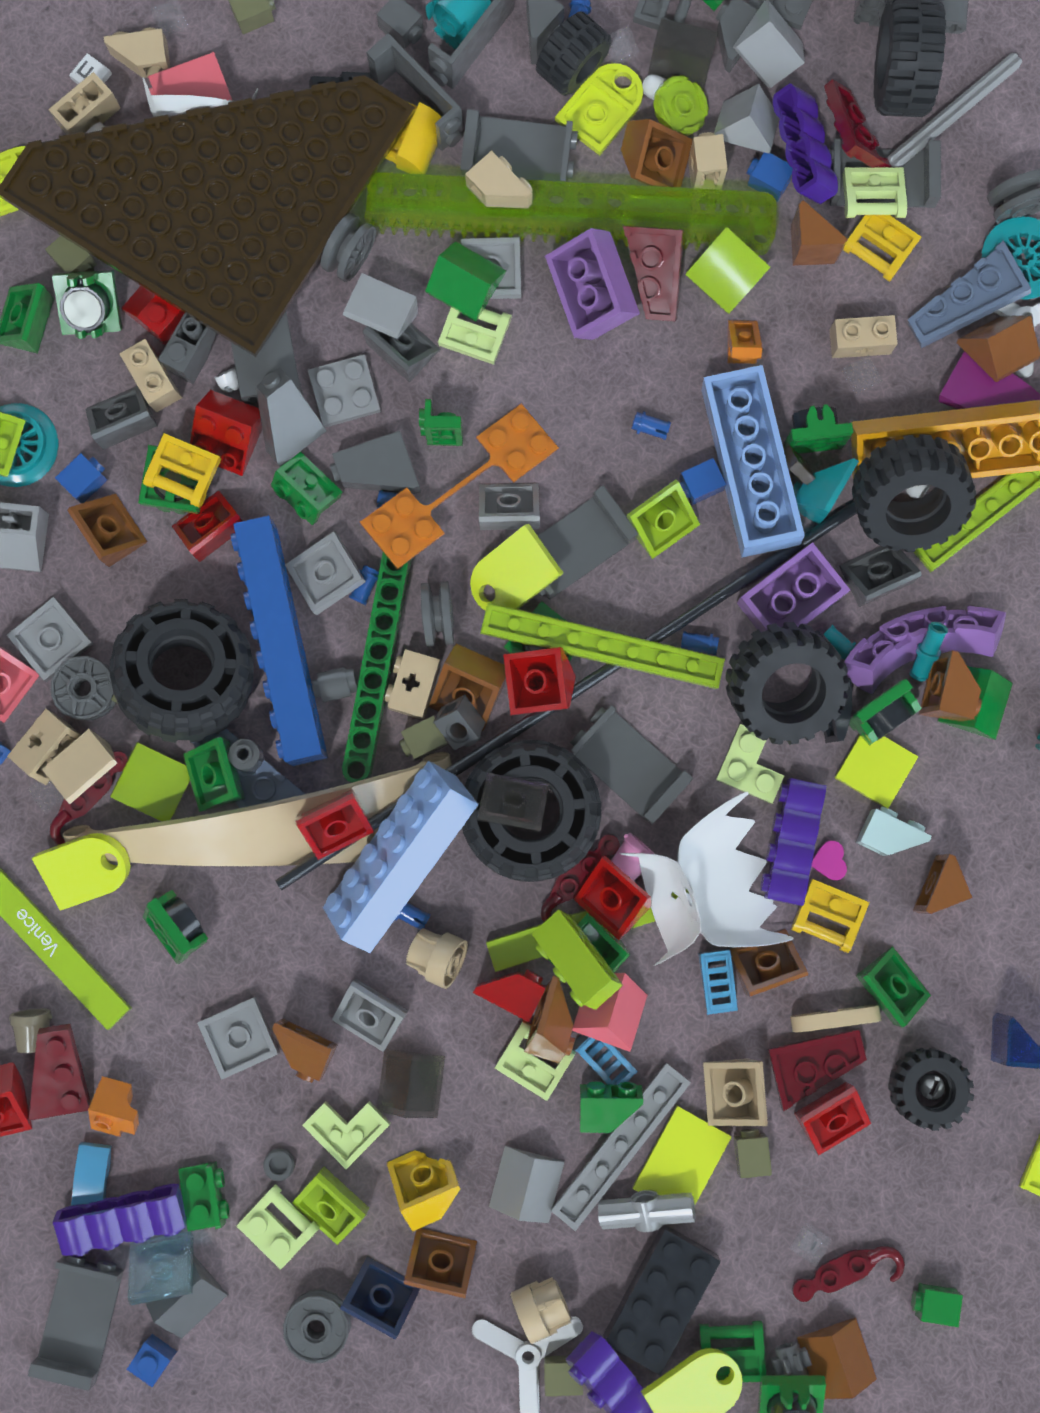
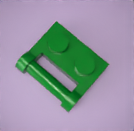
M752 1321V1324L729 1326H709V1323L699 1324L700 1350L711 1348L710 1340L753 1337V1346L713 1349L725 1352L735 1361L741 1371L742 1383L760 1382L761 1376H766L762 1321ZM721 1367L717 1371L716 1379H726L730 1373V1367Z

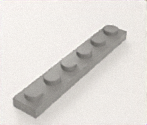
M665 1062L643 1090V1105L608 1135L554 1204L551 1212L576 1231L691 1082Z

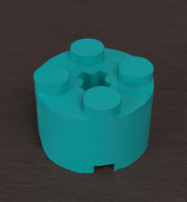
M431 0L426 5V15L428 20L433 17L437 24L434 28L436 34L456 50L492 2L490 0Z

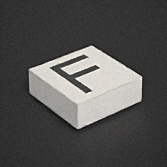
M87 53L69 76L74 82L79 84L94 72L105 83L112 73L110 69Z

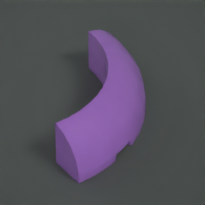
M945 606L897 617L881 625L878 632L867 640L863 638L855 646L844 661L848 669L847 676L861 690L873 694L877 686L891 672L916 659L917 646L923 642L931 622H940L948 628V633L945 635L940 647L941 653L954 650L993 657L1001 638L1006 612L975 606H968L966 610H946Z

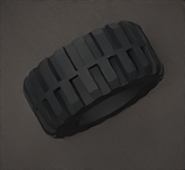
M888 0L887 4H885L878 32L873 82L874 105L876 111L882 116L924 117L932 111V107L936 102V95H938L945 55L944 47L946 44V13L944 4L940 0Z
M920 434V437L906 435L898 441H895V438L887 441L886 446L883 448L878 446L871 452L870 458L866 457L859 465L860 470H857L854 475L852 495L860 526L863 527L867 537L873 539L876 544L882 547L887 545L888 549L894 551L904 549L906 552H915V549L918 548L927 550L932 548L931 545L936 543L941 545L947 542L950 535L955 536L961 531L962 524L966 525L976 505V489L964 455L960 453V450L955 445L948 444L947 440L939 437L932 439L931 435ZM920 485L935 486L930 493L920 499L910 502L892 501L896 495L908 488Z
M784 622L783 627L773 623L767 625L768 630L760 632L758 629L751 633L753 636L748 642L743 640L739 644L740 652L738 655L732 654L729 660L732 669L726 670L725 679L728 683L726 692L732 707L749 732H754L757 738L763 741L769 738L772 744L778 745L783 744L784 740L789 745L799 744V739L805 738L806 741L815 738L814 734L821 730L824 733L830 728L829 722L832 719L836 721L842 712L839 708L846 705L849 697L845 692L850 689V679L847 676L848 669L840 654L820 631H814L811 626L803 623L799 627L794 622ZM795 663L811 666L810 681L803 692L797 697L781 703L768 702L762 699L764 685L776 670Z

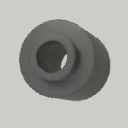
M345 667L320 672L317 673V679L312 680L316 698L322 697L323 702L350 697L352 693L357 692L358 685L353 668L346 670Z
M237 740L229 749V760L237 769L252 772L257 770L263 763L264 753L262 748L251 740ZM247 749L249 751L248 758L241 760L242 752Z

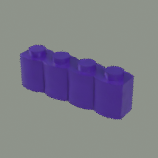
M789 83L774 94L773 109L777 117L780 118L779 132L782 140L786 143L785 154L787 162L793 168V186L801 195L818 204H822L838 192L837 176L831 169V153L824 144V127L817 120L818 105L815 98Z
M793 778L787 779L786 784H781L778 801L783 802L780 814H775L772 831L777 832L774 844H769L766 861L771 862L769 874H763L760 891L765 892V899L798 906L804 905L825 800L826 785Z
M167 1184L149 1191H135L120 1197L104 1198L89 1204H78L56 1211L52 1223L62 1255L80 1257L87 1254L91 1249H114L122 1242L143 1243L153 1235L174 1236L186 1227L187 1220L179 1184Z
M591 1331L565 1359L571 1367L568 1373L579 1385H586L589 1390L587 1397L597 1408L601 1409L603 1407L607 1413H653L641 1393V1390L644 1388L638 1383L632 1372L601 1335Z

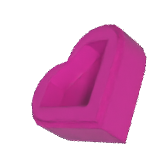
M836 841L824 842L813 857L812 868L829 880L842 879L847 872L846 863L842 860L844 856L842 845Z

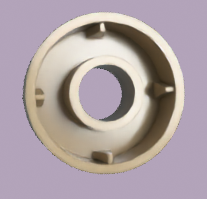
M423 928L412 941L407 954L406 964L418 970L419 974L425 976L426 981L447 989L454 982L462 968L467 954L468 942L449 932L441 936Z
M553 1277L540 1283L535 1281L511 1292L516 1313L531 1344L558 1333L557 1329L571 1323L568 1306L557 1281Z

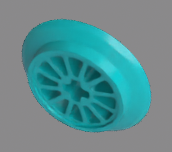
M1032 217L1007 219L998 224L988 234L982 248V258H986L991 254L995 247L1004 240L1031 287V294L1021 299L1040 297V270L1038 269L1040 268V260H1038L1040 259V253L1035 252V250L1040 247V220ZM1020 237H1024L1026 239L1024 245H1022ZM1010 239L1014 240L1015 246L1009 241ZM1031 240L1037 243L1032 248L1029 246ZM1021 253L1024 254L1025 259H1029L1026 265H1022V260H1017ZM1031 274L1037 279L1036 281L1032 280Z
M11 403L0 406V412L26 420L19 441L21 445L17 447L9 476H0V485L22 487L32 484L46 475L56 460L59 447L56 428L51 419L34 406L23 403ZM29 425H32V426H33V429H31L30 431L26 432V430L28 429ZM38 435L37 441L29 440L34 436ZM27 447H37V450L32 452ZM23 453H28L33 457L27 462ZM18 456L23 463V465L17 467Z

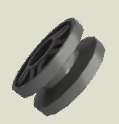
M1040 169L1019 174L1006 180L989 192L987 199L990 206L999 207L993 214L997 224L1011 218L1029 217L1040 211Z
M353 213L343 217L324 247L320 263L322 269L327 272H333L337 269L338 279L343 282H349L357 274L373 247L377 232L375 226L365 223L360 227V219Z
M440 582L439 596L432 595L429 583H421V614L426 646L435 645L436 632H442L446 645H453L454 619L449 582Z
M78 656L64 661L55 670L51 680V697L55 706L64 715L82 721L96 720L106 716L115 707L116 703L111 700L114 693L110 679V667L106 663L88 656ZM89 681L91 691L87 696L83 697L80 694V686L83 682Z
M324 1289L310 1290L300 1295L290 1306L283 1323V1338L289 1351L299 1360L311 1364L324 1363L336 1357L344 1348L351 1329V1316L340 1309L343 1300L337 1294ZM313 1320L321 1321L325 1326V1330L322 1332L312 1330L310 1322Z

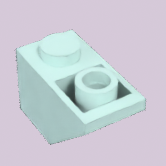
M881 806L880 810L872 809L856 843L882 856H887L929 842L932 836L924 832L926 827L912 820L905 823L897 819L898 814Z

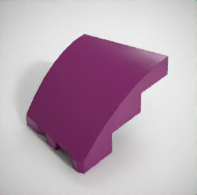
M965 351L939 395L940 403L956 409L1040 400V393L1014 374L995 382Z

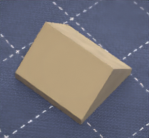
M87 729L43 767L42 770L65 800L71 804L114 767L117 761L110 744L92 730Z
M746 1058L703 1063L708 1126L768 1125L763 1061Z

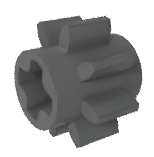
M789 1342L775 1348L776 1357H772L770 1360L776 1375H807L805 1367L812 1364L805 1347L799 1349L797 1342Z

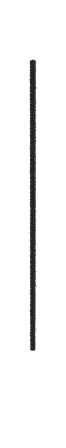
M852 502L806 532L801 545L780 549L644 638V640L660 643L812 542L856 515L855 503ZM606 663L574 685L571 701L622 667ZM557 710L528 714L445 770L458 776L482 760L487 754L505 745ZM397 801L368 819L373 830L377 829L382 821L387 819L395 808ZM352 844L320 860L315 855L311 856L276 879L277 885L281 890H284Z

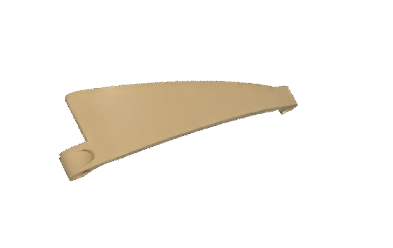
M439 752L426 756L419 764L407 769L300 796L206 815L108 830H92L88 825H79L66 830L63 833V837L66 843L91 833L109 835L122 844L128 853L130 863L184 866L299 865L315 854L296 825L295 820L297 816L353 789L369 819L405 794L413 783L418 771L423 769L428 761L443 769H446L452 763L449 753ZM379 827L374 830V833L358 840L323 864L356 862L361 855L362 849L372 840ZM110 853L105 854L107 861L118 862L114 855Z

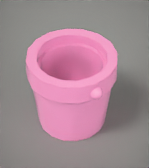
M629 833L624 835L625 841L611 861L634 881L642 874L639 857L621 855L620 853H655L636 836Z

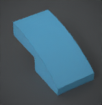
M80 1142L74 1173L71 1206L89 1204L106 1198V1182L111 1163V1145Z

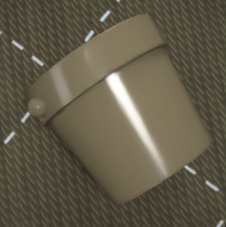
M39 1008L11 1013L9 1020L13 1028L17 1052L35 1053L37 1033L39 1028L50 1027V1021L52 1020L51 1010Z

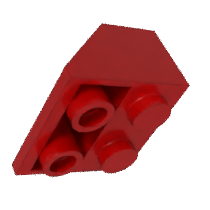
M209 390L196 405L190 444L220 456L221 461L218 467L243 476L262 430L259 408Z

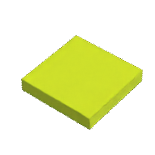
M859 735L834 778L882 807L889 808L918 756L885 736L869 746Z

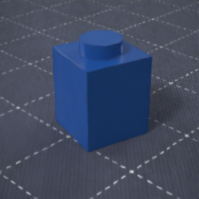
M764 152L760 160L755 157L746 173L750 175L748 186L778 202L792 179L793 168L777 156Z
M81 453L55 477L80 503H85L107 481L101 474L105 468L93 456L88 460Z
M714 458L681 472L679 477L680 485L691 505L724 491L726 487V482Z
M151 1334L126 1370L150 1387H153L177 1351L154 1334Z

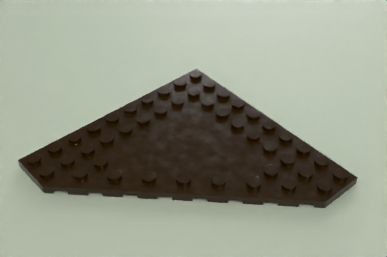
M362 75L352 77L353 80L339 83L332 81L312 85L309 89L299 91L292 89L272 93L269 97L254 100L247 98L228 102V105L214 108L207 106L187 110L184 114L168 116L167 114L144 119V122L129 125L122 123L102 127L100 131L85 134L82 131L59 136L60 139L45 142L41 140L28 142L0 184V198L256 357L321 258L324 247L333 230L342 218L350 213L415 113V107L372 79Z

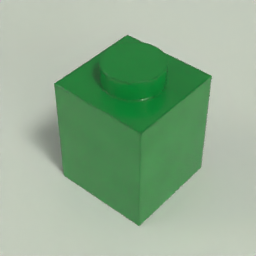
M919 1283L918 1291H913L911 1308L922 1322L959 1328L963 1295L957 1289Z

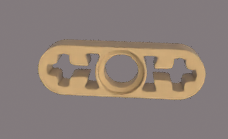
M879 1005L838 1009L836 1012L821 1011L790 1016L793 1032H806L881 1021Z

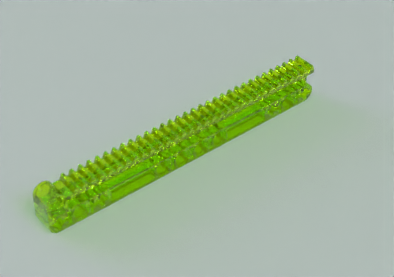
M378 172L374 174L367 185V203L364 213L366 223L378 227L381 234H384L386 229L390 228L392 235H396L398 229L402 228L405 236L408 235L410 229H413L415 235L419 236L421 230L425 229L427 237L431 236L433 230H437L439 237H442L444 232L448 231L450 237L454 238L456 232L460 231L462 238L465 239L468 232H472L473 238H478L480 232H483L485 238H490L492 233H495L496 238H502L503 234H507L508 238L518 234L521 242H524L526 235H530L532 242L536 241L538 235L542 236L544 243H547L550 236L554 237L555 243H559L561 237H565L566 242H569L573 237H577L588 229L594 228L610 231L615 246L618 245L620 240H623L625 247H629L623 229L624 225L684 229L683 249L687 250L689 244L693 243L696 251H699L701 244H705L706 249H708L721 232L728 227L750 249L760 256L769 252L775 239L777 203L773 195L759 191L526 180L532 187V196L534 197L529 208L486 207L466 186L465 176ZM380 187H384L382 193H377ZM394 187H396L397 195H393ZM411 188L417 191L412 196L403 194L405 190ZM423 189H427V190H426V195H427V196H424V195H423ZM438 190L443 191L441 196H436ZM553 196H559L563 199V202L555 204L549 199ZM586 197L593 202L589 205H583L579 202V199ZM617 199L621 201L622 205L614 207L608 201ZM699 204H705V209L707 210H701V205ZM716 204H720L718 211H716ZM734 205L739 211L735 213L729 212L726 206ZM747 205L749 206V208H748V212H749V213H745V210H746ZM758 207H763V211L766 213H761ZM763 235L767 241L760 243L754 239V236Z

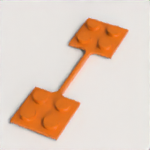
M522 404L476 436V439L489 453V461L429 505L421 504L410 490L405 488L360 521L362 527L397 569L445 534L432 518L431 511L494 465L499 466L514 483L559 449Z

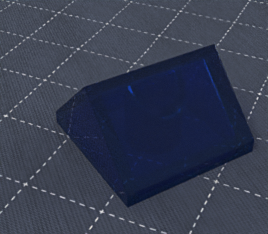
M996 1013L993 1016L991 1061L1010 1067L1040 1069V1047L1013 1016Z

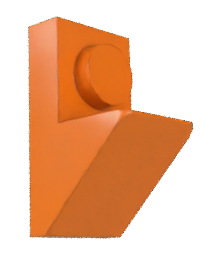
M728 320L727 363L757 364V359L762 357V342L758 322Z

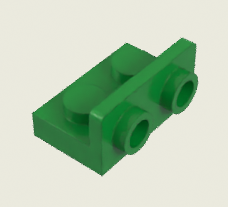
M425 399V408H419V427H421V436H426L427 445L463 446L461 416H456L450 412H442L438 416H434L431 399Z
M299 452L278 468L271 483V487L276 495L286 500L295 509L297 515L302 519H306L311 525H314L318 521L320 514L339 500L343 493L302 452Z
M217 1161L180 1167L178 1172L187 1220V1232L215 1227V1229L222 1228L226 1224L225 1219L230 1217L227 1199L222 1200L221 1187L225 1186L223 1169H218Z

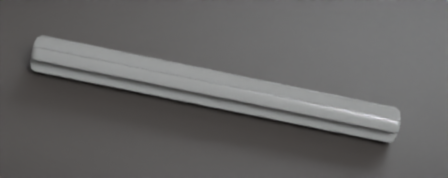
M1010 53L893 151L887 158L891 167H902L926 147L929 140H934L1019 69L1022 59L1016 53Z

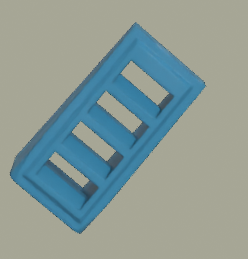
M730 949L698 953L707 1015L738 1011ZM724 960V966L708 968L707 962ZM726 973V978L709 979L710 974ZM726 984L728 986L726 991L711 993L710 987ZM729 997L730 1003L712 1004V999Z
M581 1034L574 1042L573 1048L607 1084L618 1085L621 1082H628L638 1072L615 1046L598 1041L585 1052V1049L596 1039ZM606 1046L608 1050L594 1061L592 1057ZM614 1055L617 1059L603 1071L601 1067ZM623 1064L625 1069L611 1080L609 1076Z

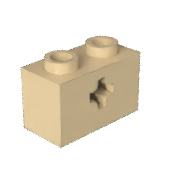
M92 72L48 110L58 126L66 134L82 131L85 134L96 123L101 122L103 124L120 109V106L113 92Z
M706 132L693 137L688 159L692 194L722 190L727 172L723 134L715 135L712 132Z
M895 315L835 319L830 328L832 358L891 354L897 346Z
M146 339L120 353L147 403L156 412L182 398L167 370L158 361L159 356L155 349Z
M406 649L403 656L398 655L393 669V673H397L394 685L389 684L384 699L385 702H389L388 709L424 720L440 669V659ZM413 676L419 687H413L410 692L404 682L405 680L410 681Z
M45 709L7 757L28 776L47 785L50 779L43 772L42 768L81 734L61 717Z

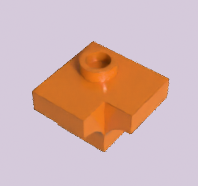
M104 1076L101 1077L88 1109L91 1129L121 1137L122 1132L135 1135L139 1125L138 1111L130 1106L133 1097L132 1084Z

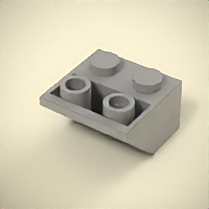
M0 502V568L42 572L49 514L40 506Z

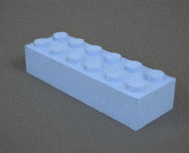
M763 365L704 377L701 391L721 474L726 482L725 491L741 557L801 545L805 535Z
M428 761L423 769L418 771L413 783L405 794L400 796L395 808L387 819L382 821L372 840L364 846L357 861L346 871L339 886L328 896L323 909L342 941L371 953L478 806L476 800L456 775Z

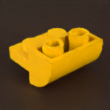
M419 102L418 106L410 103L415 107V113L385 159L396 163L397 169L423 179L438 146L435 123L442 117L432 108Z

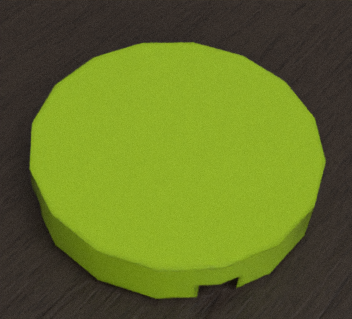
M683 75L673 76L660 84L655 92L653 102L655 115L660 124L680 134L690 136L704 125L709 109L707 98L702 88L696 82L692 83L687 80L688 77Z

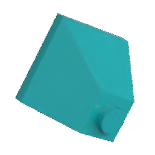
M853 458L813 473L815 479L808 485L797 481L793 490L799 514L819 525L829 514L859 461Z

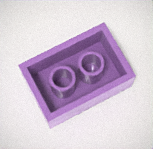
M590 228L545 256L574 338L595 339L640 314L610 231Z
M812 542L740 597L737 604L757 630L759 629L760 632L768 630L767 625L777 623L779 627H783L784 622H794L797 627L802 623L807 625L844 597L850 589Z

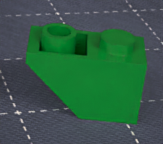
M598 1081L580 1084V1133H612L643 1105L642 1085H636L632 1082H621L618 1085Z

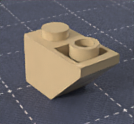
M145 28L140 32H116L111 36H104V43L110 55L142 78H147L150 75L170 68L168 45L162 28Z
M492 150L465 174L466 186L486 207L529 208L532 205L533 190L530 184L523 177L518 178L512 172L510 163L503 156L498 158Z

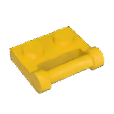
M865 215L848 238L843 251L847 254L853 253L884 274L883 278L890 282L920 241L921 236L890 215ZM862 236L895 260L892 264H889L860 244L858 240Z
M164 433L145 474L143 484L151 488L159 487L190 500L191 505L200 508L205 501L207 490L221 458L218 455ZM162 467L198 481L195 490L161 476L160 471Z
M810 879L804 905L799 907L791 930L797 933L803 931L837 945L839 950L849 953L870 902L817 880ZM809 912L848 927L846 933L842 935L808 921Z

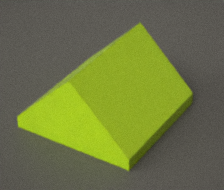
M676 479L627 514L628 520L639 533L637 540L652 559L700 525L679 481Z
M324 1166L292 1202L311 1222L314 1221L320 1227L319 1229L336 1245L363 1220L369 1210V1207Z

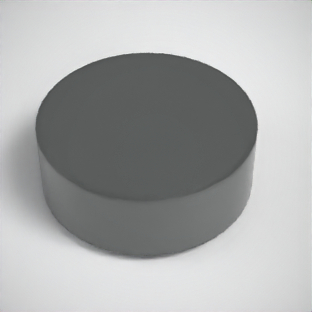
M283 1148L272 1150L264 1159V1172L270 1179L275 1181L287 1179L295 1169L294 1156L290 1151Z

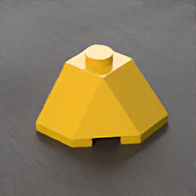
M414 1150L386 1162L400 1212L412 1232L442 1219L460 1191L451 1161L442 1158L439 1160L429 1158L425 1153Z

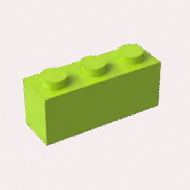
M558 910L532 933V936L538 942L535 945L536 949L545 959L552 961L555 966L552 969L554 974L563 983H568L572 989L570 995L579 1006L583 1007L585 1005L596 1010L623 986L571 915Z

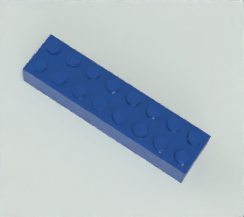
M270 516L233 523L235 533L231 534V541L234 551H238L239 557H241V562L237 563V569L241 581L244 580L248 589L247 592H243L247 610H251L254 621L250 622L253 639H257L261 649L256 651L257 661L260 669H263L266 673L267 680L263 681V688L266 698H270L274 710L269 711L273 729L276 728L280 736V740H276L278 756L291 766L327 759V750L278 528Z

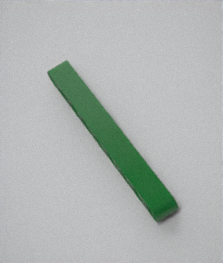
M384 552L380 564L342 766L344 778L350 783L370 778L372 775L385 706L384 699L389 684L412 559L409 560L400 570L392 571L388 568L390 560ZM386 588H396L398 596L394 600L388 601L383 598V592ZM383 616H389L393 619L392 626L387 630H381L377 627L378 620ZM378 645H383L387 648V655L380 660L374 659L372 657V650ZM374 674L381 676L382 683L378 688H367L366 681L369 676ZM373 704L376 706V714L373 718H362L361 709L364 705ZM362 733L369 734L371 738L370 745L365 749H359L355 745L356 737ZM355 763H362L365 767V773L359 779H353L350 776V768Z

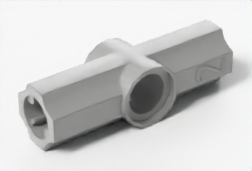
M644 1190L634 1193L630 1198L599 1200V1224L602 1230L635 1227L640 1232H652L666 1224L695 1222L694 1197L692 1192L658 1195L655 1191Z

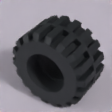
M577 12L561 23L548 38L539 54L536 71L562 96L571 95L601 66L608 54L612 37L585 12Z
M919 1048L916 1049L917 1052L904 1054L906 1058L904 1060L899 1059L895 1063L898 1067L896 1071L891 1070L890 1077L893 1078V1081L888 1083V1090L892 1091L893 1095L890 1096V1099L896 1105L898 1113L923 1129L929 1128L932 1131H939L941 1127L944 1129L952 1128L951 1123L953 1122L959 1124L963 1120L961 1114L963 1112L968 1114L971 1109L967 1106L968 1101L974 1100V1094L970 1093V1088H974L972 1080L968 1079V1075H970L968 1069L961 1065L962 1062L957 1058L937 1049ZM929 1071H938L945 1078L946 1094L937 1105L925 1107L917 1100L916 1084L923 1074Z

